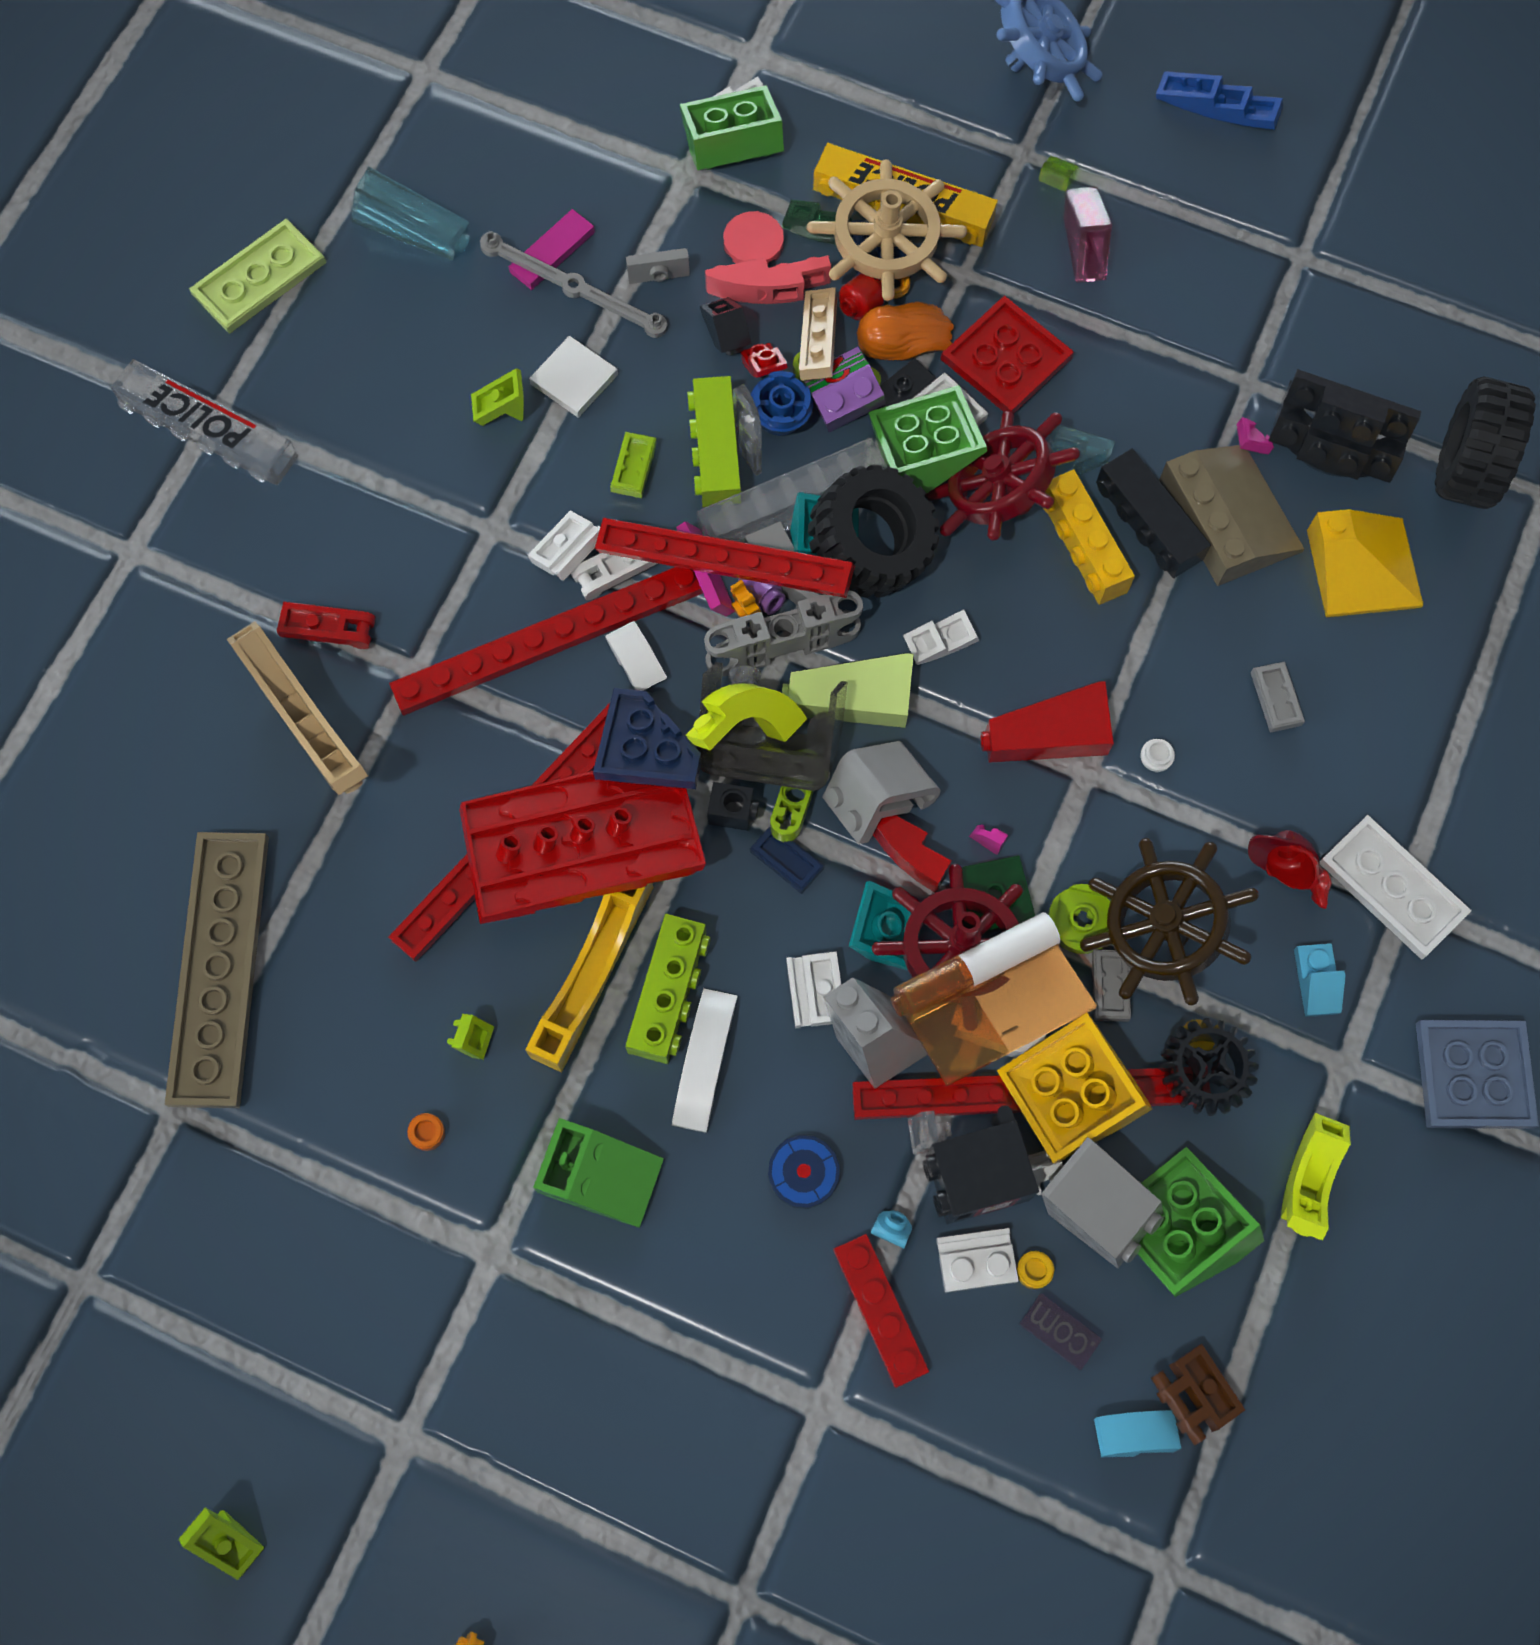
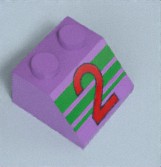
M858 347L834 358L832 377L820 380H803L810 390L812 399L828 432L885 405L884 393L870 365Z

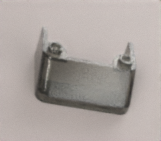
M716 662L703 673L701 701L721 688L723 663ZM840 681L830 695L829 712L817 713L810 720L807 735L794 733L786 742L767 737L759 727L744 725V720H742L711 750L697 746L702 757L700 769L710 775L810 791L821 789L831 776L840 742L848 682ZM702 702L700 703L699 717L709 712Z

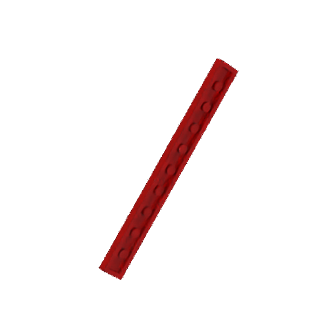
M674 567L392 681L389 685L404 716L613 631L633 621L640 620L701 595L703 591L694 570Z
M610 703L532 785L594 770ZM467 854L388 937L415 962L475 900Z
M1207 1066L1205 1068L1206 1071L1203 1074L1202 1078L1208 1074ZM1183 1067L1185 1075L1191 1082L1193 1078L1191 1068ZM1159 1068L1128 1069L1151 1106L1180 1105L1181 1100L1184 1098L1180 1093L1173 1098L1169 1095L1170 1091L1175 1088L1173 1083L1169 1085L1162 1084V1079L1169 1075V1072H1163ZM1000 1075L888 1080L875 1089L869 1081L852 1083L854 1120L995 1114L1003 1105L1009 1106L1013 1113L1022 1112ZM1206 1083L1201 1090L1211 1093L1210 1084Z

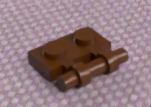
M1202 1344L1194 1347L1169 1365L1177 1378L1172 1383L1163 1370L1151 1377V1380L1158 1389L1156 1393L1162 1404L1167 1403L1178 1420L1176 1425L1182 1434L1186 1433L1193 1445H1197L1207 1438L1198 1425L1204 1420L1210 1430L1214 1432L1245 1411V1408ZM1184 1390L1197 1408L1193 1412L1189 1411L1179 1396V1393Z

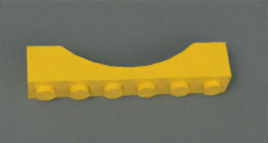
M649 883L646 887L603 895L593 925L572 970L550 1007L541 1017L525 1049L531 1059L562 1073L654 888L653 883Z

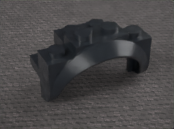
M1297 369L1293 380H1290L1283 396L1268 441L1289 448L1297 456L1296 459L1303 461L1306 465L1321 473L1337 477H1350L1356 480L1359 477L1371 476L1391 483L1404 458L1407 442L1420 419L1422 411ZM1304 409L1313 411V418H1311ZM1379 434L1386 436L1385 438L1377 439Z

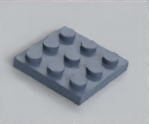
M1420 1020L1416 1023L1427 1128L1534 1129L1539 1127L1526 1021Z

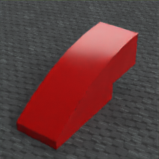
M896 815L881 818L873 836L883 850L908 875L936 893L949 871L952 860L924 846L928 832Z

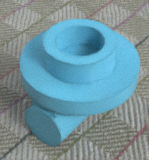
M895 1210L883 1211L878 1215L870 1234L904 1249L912 1231V1226L901 1212Z

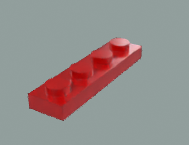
M867 1234L834 1248L833 1252L894 1388L929 1373Z

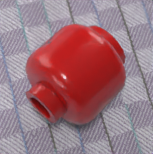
M859 274L843 285L839 291L842 312L846 316L860 321L870 310L882 306L884 299L882 297L881 281L864 274Z

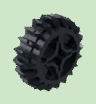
M1205 1018L1201 1022V1026L1195 1020H1192L1188 1023L1187 1029L1182 1026L1178 1027L1175 1031L1177 1037L1170 1036L1166 1040L1170 1048H1164L1161 1051V1056L1168 1061L1162 1062L1159 1065V1069L1170 1073L1162 1079V1084L1169 1085L1173 1083L1175 1088L1170 1091V1097H1176L1180 1093L1184 1097L1180 1102V1106L1185 1108L1190 1102L1194 1103V1114H1199L1204 1106L1208 1116H1214L1217 1109L1223 1114L1229 1113L1231 1105L1238 1108L1243 1104L1241 1097L1248 1098L1252 1095V1090L1249 1086H1254L1258 1081V1078L1252 1075L1251 1072H1255L1259 1068V1064L1248 1060L1256 1054V1050L1244 1049L1243 1046L1248 1042V1037H1242L1240 1040L1234 1037L1238 1030L1237 1027H1232L1228 1032L1224 1031V1020H1219L1214 1028L1209 1018ZM1197 1041H1208L1217 1045L1213 1050L1205 1051L1200 1047L1195 1049L1189 1044ZM1226 1053L1229 1054L1233 1061L1235 1076L1232 1075L1234 1071L1225 1062ZM1214 1056H1216V1058L1212 1062V1072L1208 1073L1205 1077L1202 1078L1203 1074L1206 1071V1062L1210 1061ZM1182 1058L1186 1059L1185 1063L1193 1072L1191 1082L1185 1075ZM1206 1083H1213L1219 1087L1223 1085L1229 1091L1213 1094L1204 1092L1201 1088Z

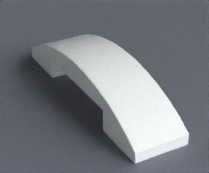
M703 989L684 1062L672 1126L707 1133L725 1046L738 998L737 995Z

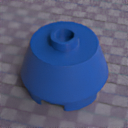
M775 371L769 373L768 377L762 379L753 388L750 395V409L754 418L766 432L777 436H784L793 433L809 419L813 409V399L808 386L795 378L794 373Z

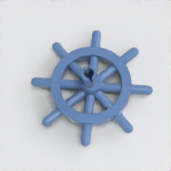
M995 0L1002 6L1001 19L1004 27L997 31V39L1000 41H1010L1015 49L1006 56V63L1009 66L1016 58L1018 59L1010 68L1011 70L1018 72L1027 64L1034 70V84H1043L1045 78L1053 82L1065 83L1071 97L1076 102L1081 101L1084 97V93L1075 77L1079 71H1082L1095 82L1101 80L1103 76L1101 70L1087 60L1088 49L1085 38L1091 35V29L1088 26H1080L1072 12L1061 0Z

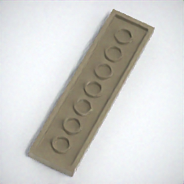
M197 832L164 1104L168 1107L240 1108L269 837L266 833Z

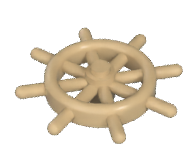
M883 160L880 163V179L867 181L852 190L837 177L829 179V187L842 198L836 212L835 222L811 221L807 224V231L810 234H829L835 237L836 246L843 259L830 269V279L838 280L851 268H854L866 276L882 279V297L886 301L894 298V279L908 277L921 269L938 283L945 282L947 279L946 272L931 260L936 251L939 237L963 238L967 234V228L964 225L940 224L939 213L932 199L944 189V182L942 180H935L922 191L912 184L892 179V163L889 160ZM880 200V209L876 212L867 203ZM901 204H905V206L900 210ZM857 211L868 222L848 221L852 214ZM917 213L924 224H909L905 222ZM850 235L870 236L857 246ZM905 236L926 238L922 245L917 248ZM877 246L881 248V258L872 256L869 253ZM894 246H897L907 256L894 259Z

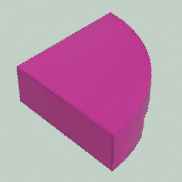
M1243 417L1238 421L1236 425L1240 449L1267 455L1273 450V443L1268 441L1269 435L1264 436L1255 428L1256 423Z
M977 825L969 837L998 855L1004 847L1008 836L997 828H993L990 832L985 830L984 825Z

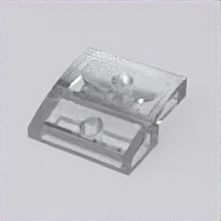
M742 384L733 389L735 425L739 430L740 454L754 474L758 476L762 473L761 422L755 402L745 384Z

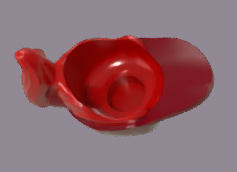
M1284 830L1274 836L1257 835L1250 839L1248 855L1255 865L1265 870L1269 876L1277 878L1289 888L1311 890L1312 900L1320 908H1327L1328 894L1332 884L1331 877L1326 870L1319 866L1317 852L1304 836L1291 830Z

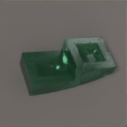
M790 201L782 223L784 229L815 241L836 245L834 235L810 234L807 231V224L811 221L835 222L836 212L822 211L819 202Z

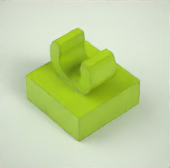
M462 1014L461 1019L455 1020L453 1023L454 1026L458 1027L454 1039L448 1038L447 1043L452 1048L472 1058L484 1060L495 1026L474 1015Z

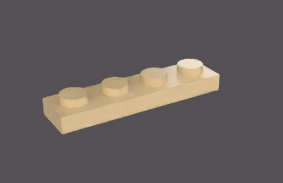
M836 287L805 291L799 361L801 381L820 380L833 376L838 300Z

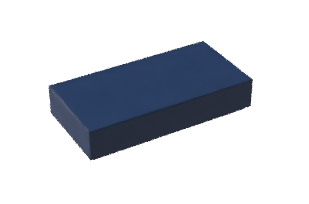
M770 827L750 848V852L801 894L824 870V865L794 841L781 842L775 839Z

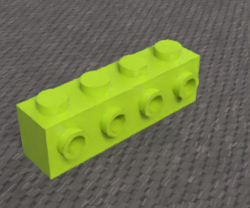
M731 376L694 378L693 391L687 392L689 411H695L696 419H689L691 439L697 438L698 447H692L693 467H700V476H694L695 495H702L703 507L741 505Z
M665 913L625 1045L628 1054L664 1064L669 1063L671 1055L677 1056L682 1039L681 1035H677L680 1022H687L692 1002L687 1001L690 988L696 990L701 975V969L696 968L700 956L706 957L711 937L706 935V924Z

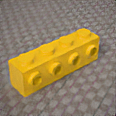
M1073 469L1054 477L1045 491L1046 494L1053 497L1054 506L1050 509H1043L1048 513L1058 536L1066 545L1073 563L1080 570L1088 590L1094 595L1099 605L1128 593L1135 575L1077 473Z

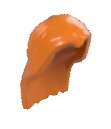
M911 302L898 306L884 305L873 308L860 320L857 329V340L862 353L869 358L908 360L924 352L946 350L952 344L951 331L954 329V325L944 315V312L933 304Z

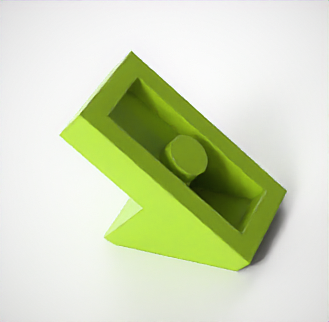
M516 368L471 394L473 421L483 426L505 413L523 421L524 396L521 370Z
M206 1507L178 1539L183 1548L236 1580L243 1575L264 1549L262 1544L227 1512L221 1510L216 1514Z

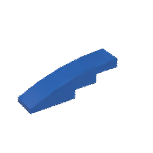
M1164 71L1156 92L1157 99L1186 111L1238 125L1275 130L1283 108V98L1253 96V87L1223 85V77L1220 75Z

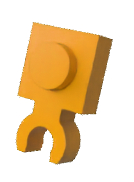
M742 579L730 586V591L734 598L731 606L739 618L761 612L753 594L749 593Z

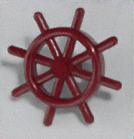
M1005 411L1002 414L1000 429L982 436L987 446V452L950 477L948 483L937 486L925 495L930 501L949 496L957 509L940 527L941 535L945 537L950 536L965 520H968L975 524L988 525V538L996 541L1001 536L1002 522L1018 515L1026 514L1034 503L1045 509H1050L1054 506L1053 497L1046 494L1045 491L1054 477L1056 466L1075 461L1080 456V451L1076 447L1054 452L1046 440L1061 424L1062 415L1060 413H1052L1036 430L1027 426H1013V413ZM1018 448V449L1010 456V449ZM1033 451H1036V458L1024 461ZM978 469L982 471L981 474L974 475ZM1029 474L1025 480H1023L1020 477L1022 475ZM978 488L969 498H967V491ZM992 493L991 501L984 502L985 499Z
M952 864L949 867L950 889L936 892L921 903L901 887H897L892 891L893 898L911 912L905 927L903 941L875 942L872 945V952L877 956H904L906 967L917 983L901 1000V1007L904 1010L913 1009L929 993L942 1001L961 1005L964 1029L968 1032H973L978 1027L976 1004L978 1002L975 997L984 996L1000 989L1009 979L998 974L974 987V984H966L959 969V983L948 981L942 977L954 965H957V955L991 939L981 937L994 923L1000 928L1002 933L1019 925L1018 920L1009 908L1022 895L1023 888L1019 884H1013L999 899L980 890L964 888L962 867L959 864ZM952 909L954 927L951 928L936 914ZM966 909L977 911L983 915L979 918L977 914L967 912ZM925 924L944 940H918V935ZM921 954H945L931 969L921 956Z

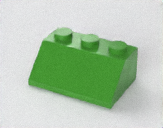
M767 85L680 104L690 154L697 171L712 169L716 166L733 162L739 163L760 156H770L784 151L782 119Z

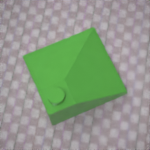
M960 385L868 412L885 468L889 466L899 470L898 474L900 476L907 474L914 479L912 483L917 488L921 486L926 493L935 489L987 452V446Z
M1187 1147L1141 1183L1162 1202V1216L1164 1219L1152 1235L1146 1233L1138 1243L1141 1245V1248L1137 1255L1174 1297L1237 1264L1264 1242L1260 1224Z

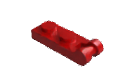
M283 601L277 633L280 637L351 645L358 649H368L371 642L369 631L370 628L374 627L376 616L365 611ZM348 625H357L356 632L347 631Z

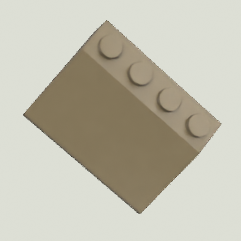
M1240 445L1195 450L1166 462L1159 481L1211 544L1203 561L1217 586L1304 551L1303 545L1248 450L1240 449Z

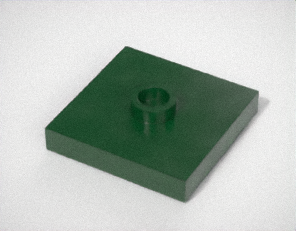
M1019 855L962 867L964 888L980 890L997 899L1011 885H1021L1023 893L1009 909L1019 924L1035 916ZM966 909L967 912L977 914L979 918L983 915L977 911ZM994 923L986 933L998 931L1000 928Z

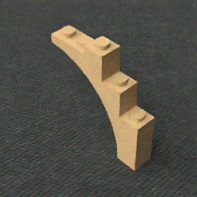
M254 621L226 639L330 787L338 795L344 792L348 794L358 789L363 784L362 780L368 776L316 707L262 628Z

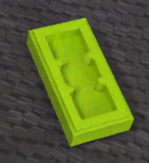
M625 432L610 486L612 493L637 498L643 497L657 445L655 437Z

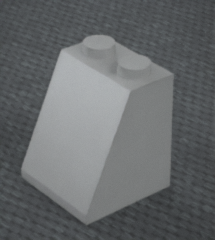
M854 977L823 996L837 1040L874 1089L934 1051L932 1045L893 997Z
M1088 1137L1041 1193L1048 1215L1116 1268H1119L1124 1261L1130 1263L1136 1257L1141 1248V1245L1138 1243L1146 1233L1152 1235L1164 1219L1162 1216V1202Z

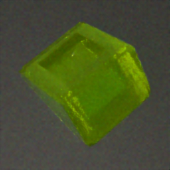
M1051 155L1043 164L1038 181L1066 192L1078 170V166Z

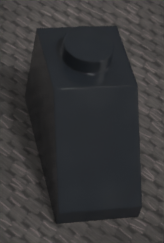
M729 297L700 305L702 316L715 348L721 353L725 352L726 355L737 354L744 350L743 346L751 344L742 306Z

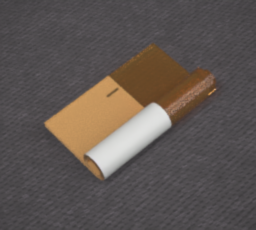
M1042 912L894 987V996L891 997V1002L895 1011L900 1017L903 1015L906 1017L946 1086L1075 1020L1086 1012L1088 1013L1096 1009L1097 1005L1060 950L1059 932L1053 920L1046 913Z

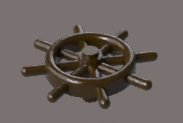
M1143 838L1139 842V848L1145 866L1131 873L1118 887L1097 877L1090 879L1088 885L1092 891L1111 899L1107 912L1108 931L1082 939L1080 941V948L1085 952H1089L1109 945L1114 946L1121 959L1131 968L1119 989V996L1122 999H1130L1143 976L1161 981L1178 980L1185 1003L1193 1006L1197 1004L1199 997L1192 976L1209 967L1220 954L1242 965L1250 963L1252 957L1248 951L1227 941L1231 928L1229 909L1256 901L1259 893L1255 888H1248L1224 896L1216 881L1205 872L1217 852V845L1214 842L1205 843L1191 865L1179 861L1158 862L1152 841L1149 838ZM1164 881H1182L1170 901ZM1151 886L1156 904L1152 905L1136 896L1142 890ZM1196 887L1202 890L1210 899L1184 908ZM1128 908L1149 918L1124 926ZM1214 914L1211 932L1188 922ZM1152 933L1140 954L1134 951L1127 941L1128 939ZM1189 939L1202 944L1198 950L1186 956L1184 946ZM1167 941L1173 961H1154L1153 959L1163 942Z

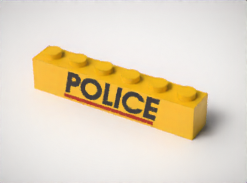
M827 143L814 170L813 190L825 196H832L842 200L828 185L831 177L839 178L852 190L867 181L880 179V163L882 161ZM892 164V179L907 182L922 191L937 180ZM944 182V189L932 199L939 213L940 224L964 225L967 228L966 236L956 239L966 244L983 247L995 219L998 200ZM880 200L867 203L876 212L880 209ZM901 204L900 210L905 206V204ZM917 213L906 221L909 224H924Z

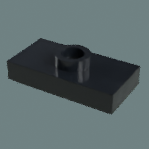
M914 358L880 385L885 396V405L877 409L912 399L935 381L936 378Z

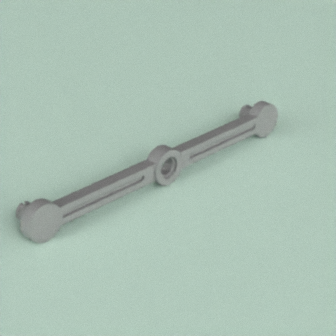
M489 231L481 237V250L486 256L495 257L498 255L561 286L566 296L570 298L581 296L643 327L646 334L650 337L659 338L666 333L667 321L661 314L653 313L649 315L586 284L580 274H566L504 243L501 236L493 231ZM576 282L578 286L572 288L569 286V283Z

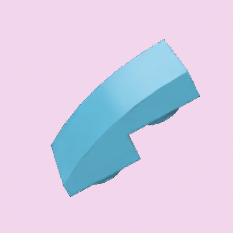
M1171 1410L1122 1413L1100 1416L1094 1419L1101 1457H1134L1140 1453L1175 1452L1182 1449L1175 1415Z

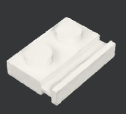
M569 511L527 556L534 565L553 576L557 575L560 580L564 581L595 548L600 526L596 527L589 520Z
M837 951L804 955L798 958H786L795 1029L804 1026L813 1027L832 1024L823 996L841 985Z
M1009 1228L936 1239L945 1293L1019 1282Z

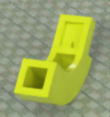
M737 683L722 687L701 701L709 712L700 716L694 722L693 728L686 736L693 745L711 750L737 723L752 717L767 737L786 742L808 718L791 698L779 691L754 684Z
M1314 1113L1302 1138L1286 1184L1281 1210V1218L1287 1220V1227L1292 1228L1302 1236H1312L1323 1241L1329 1230L1328 1201L1331 1187L1338 1168L1351 1144L1350 1127L1348 1125Z

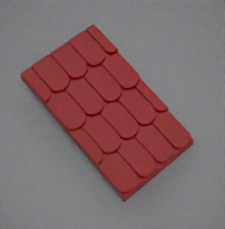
M593 771L464 801L461 802L459 808L480 924L535 914L537 910L582 902L585 898L646 887L649 883L690 876L697 871H702L706 865L686 788L596 780Z

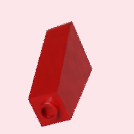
M1099 681L989 719L986 730L981 732L982 752L987 751L988 762L1108 755L1114 742L1106 682Z

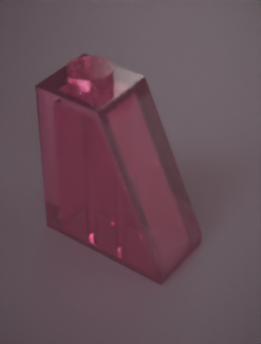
M1096 187L1066 189L1064 222L1075 281L1106 280L1112 223Z

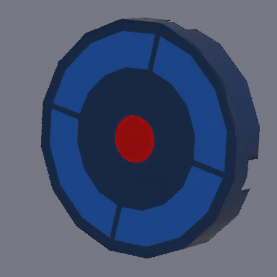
M799 1135L786 1139L775 1149L769 1160L768 1178L772 1190L782 1202L794 1208L809 1209L822 1204L832 1196L839 1182L840 1166L836 1154L826 1142L814 1136Z

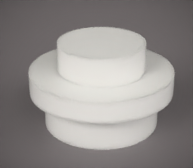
M1152 739L1142 747L1140 758L1147 769L1154 772H1162L1172 765L1175 753L1167 741Z

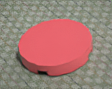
M758 211L744 212L735 216L727 224L723 233L724 250L727 256L729 255L733 259L735 264L748 259L766 258L767 265H769V262L774 259L776 261L780 257L784 247L783 229L778 221L769 214Z

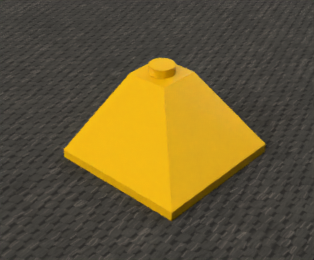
M1351 509L1317 512L1307 529L1326 617L1423 607L1403 518Z
M1087 1012L997 1070L1054 1164L1074 1154L1087 1137L1097 1142L1124 1128L1153 1109L1132 1075Z

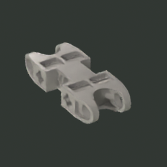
M851 590L848 591L847 598L823 594L798 601L797 609L765 618L762 612H758L716 625L708 630L704 638L707 651L706 667L713 675L719 677L730 676L770 665V658L803 649L804 654L807 655L847 643L855 639L859 634L861 627L859 617L863 610V601L856 592ZM849 599L856 603L857 609L853 612L848 610L842 611L838 605L841 601ZM852 622L855 624V628L851 632L845 633L840 631L845 625ZM780 630H786L791 635L780 637L776 633ZM716 635H723L727 638L725 641L716 644L715 647H712L710 644V640ZM713 657H724V659L729 658L730 662L727 666L718 668L711 663Z

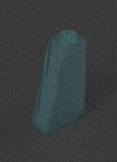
M369 166L354 190L351 221L357 225L452 261L457 252L463 253L471 237L467 234L469 221Z

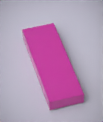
M571 209L524 253L557 268L595 233L594 226ZM514 263L508 266L509 272L531 290L545 279Z
M686 521L676 527L677 531L703 535L701 529ZM694 570L710 610L726 617L735 612L731 606L732 601L721 576Z

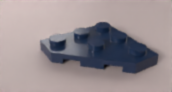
M614 688L593 770L594 778L596 780L696 789L702 763L701 753L684 738L681 730L666 713L663 714L656 706L654 699L647 691Z

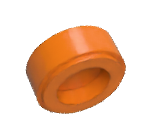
M424 1113L412 1119L408 1126L407 1135L409 1141L417 1149L431 1151L443 1142L445 1127L438 1117L433 1114Z

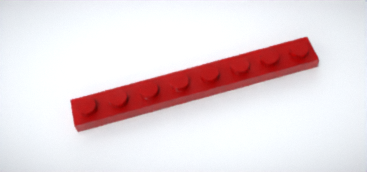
M608 518L602 519L595 549L599 553L847 598L855 568L853 562Z

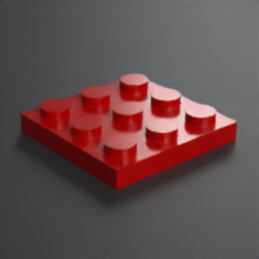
M1004 295L942 352L941 361L1003 412L1010 411L1014 414L1072 359L1074 351Z

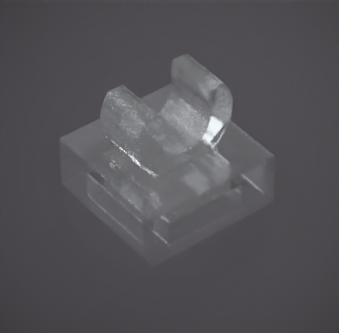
M934 1111L920 1112L907 1119L913 1155L926 1154L931 1144L945 1140L944 1137L952 1136L950 1122L936 1123Z

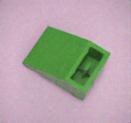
M559 1118L533 1188L538 1194L640 1228L664 1158L596 1130Z

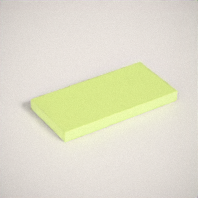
M286 218L190 287L189 290L194 298L230 334L326 264V260Z

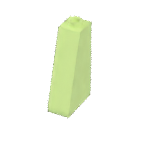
M905 653L791 672L790 684H783L782 693L791 698L807 718L906 728L914 654Z

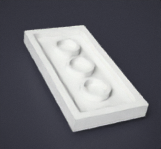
M1369 815L1356 825L1319 862L1324 869L1421 960L1472 911Z

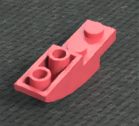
M827 255L823 257H810L806 260L789 264L781 263L768 268L766 258L748 259L741 263L727 266L719 265L705 270L706 290L708 294L720 298L729 297L736 302L752 304H779L804 300V289L830 284L829 271L831 263Z

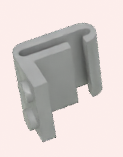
M896 741L853 749L847 752L840 759L822 798L857 844H863L870 841L881 818L910 812L913 804L909 799H913L921 810L925 809L936 801L940 794V789L904 744Z

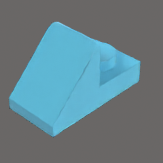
M1332 943L1297 946L1294 949L1305 1017L1342 1013L1346 975L1345 971H1336Z

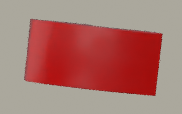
M770 342L756 344L750 349L740 352L744 366L755 378L768 375L771 372L788 369L787 362L778 347L773 348Z

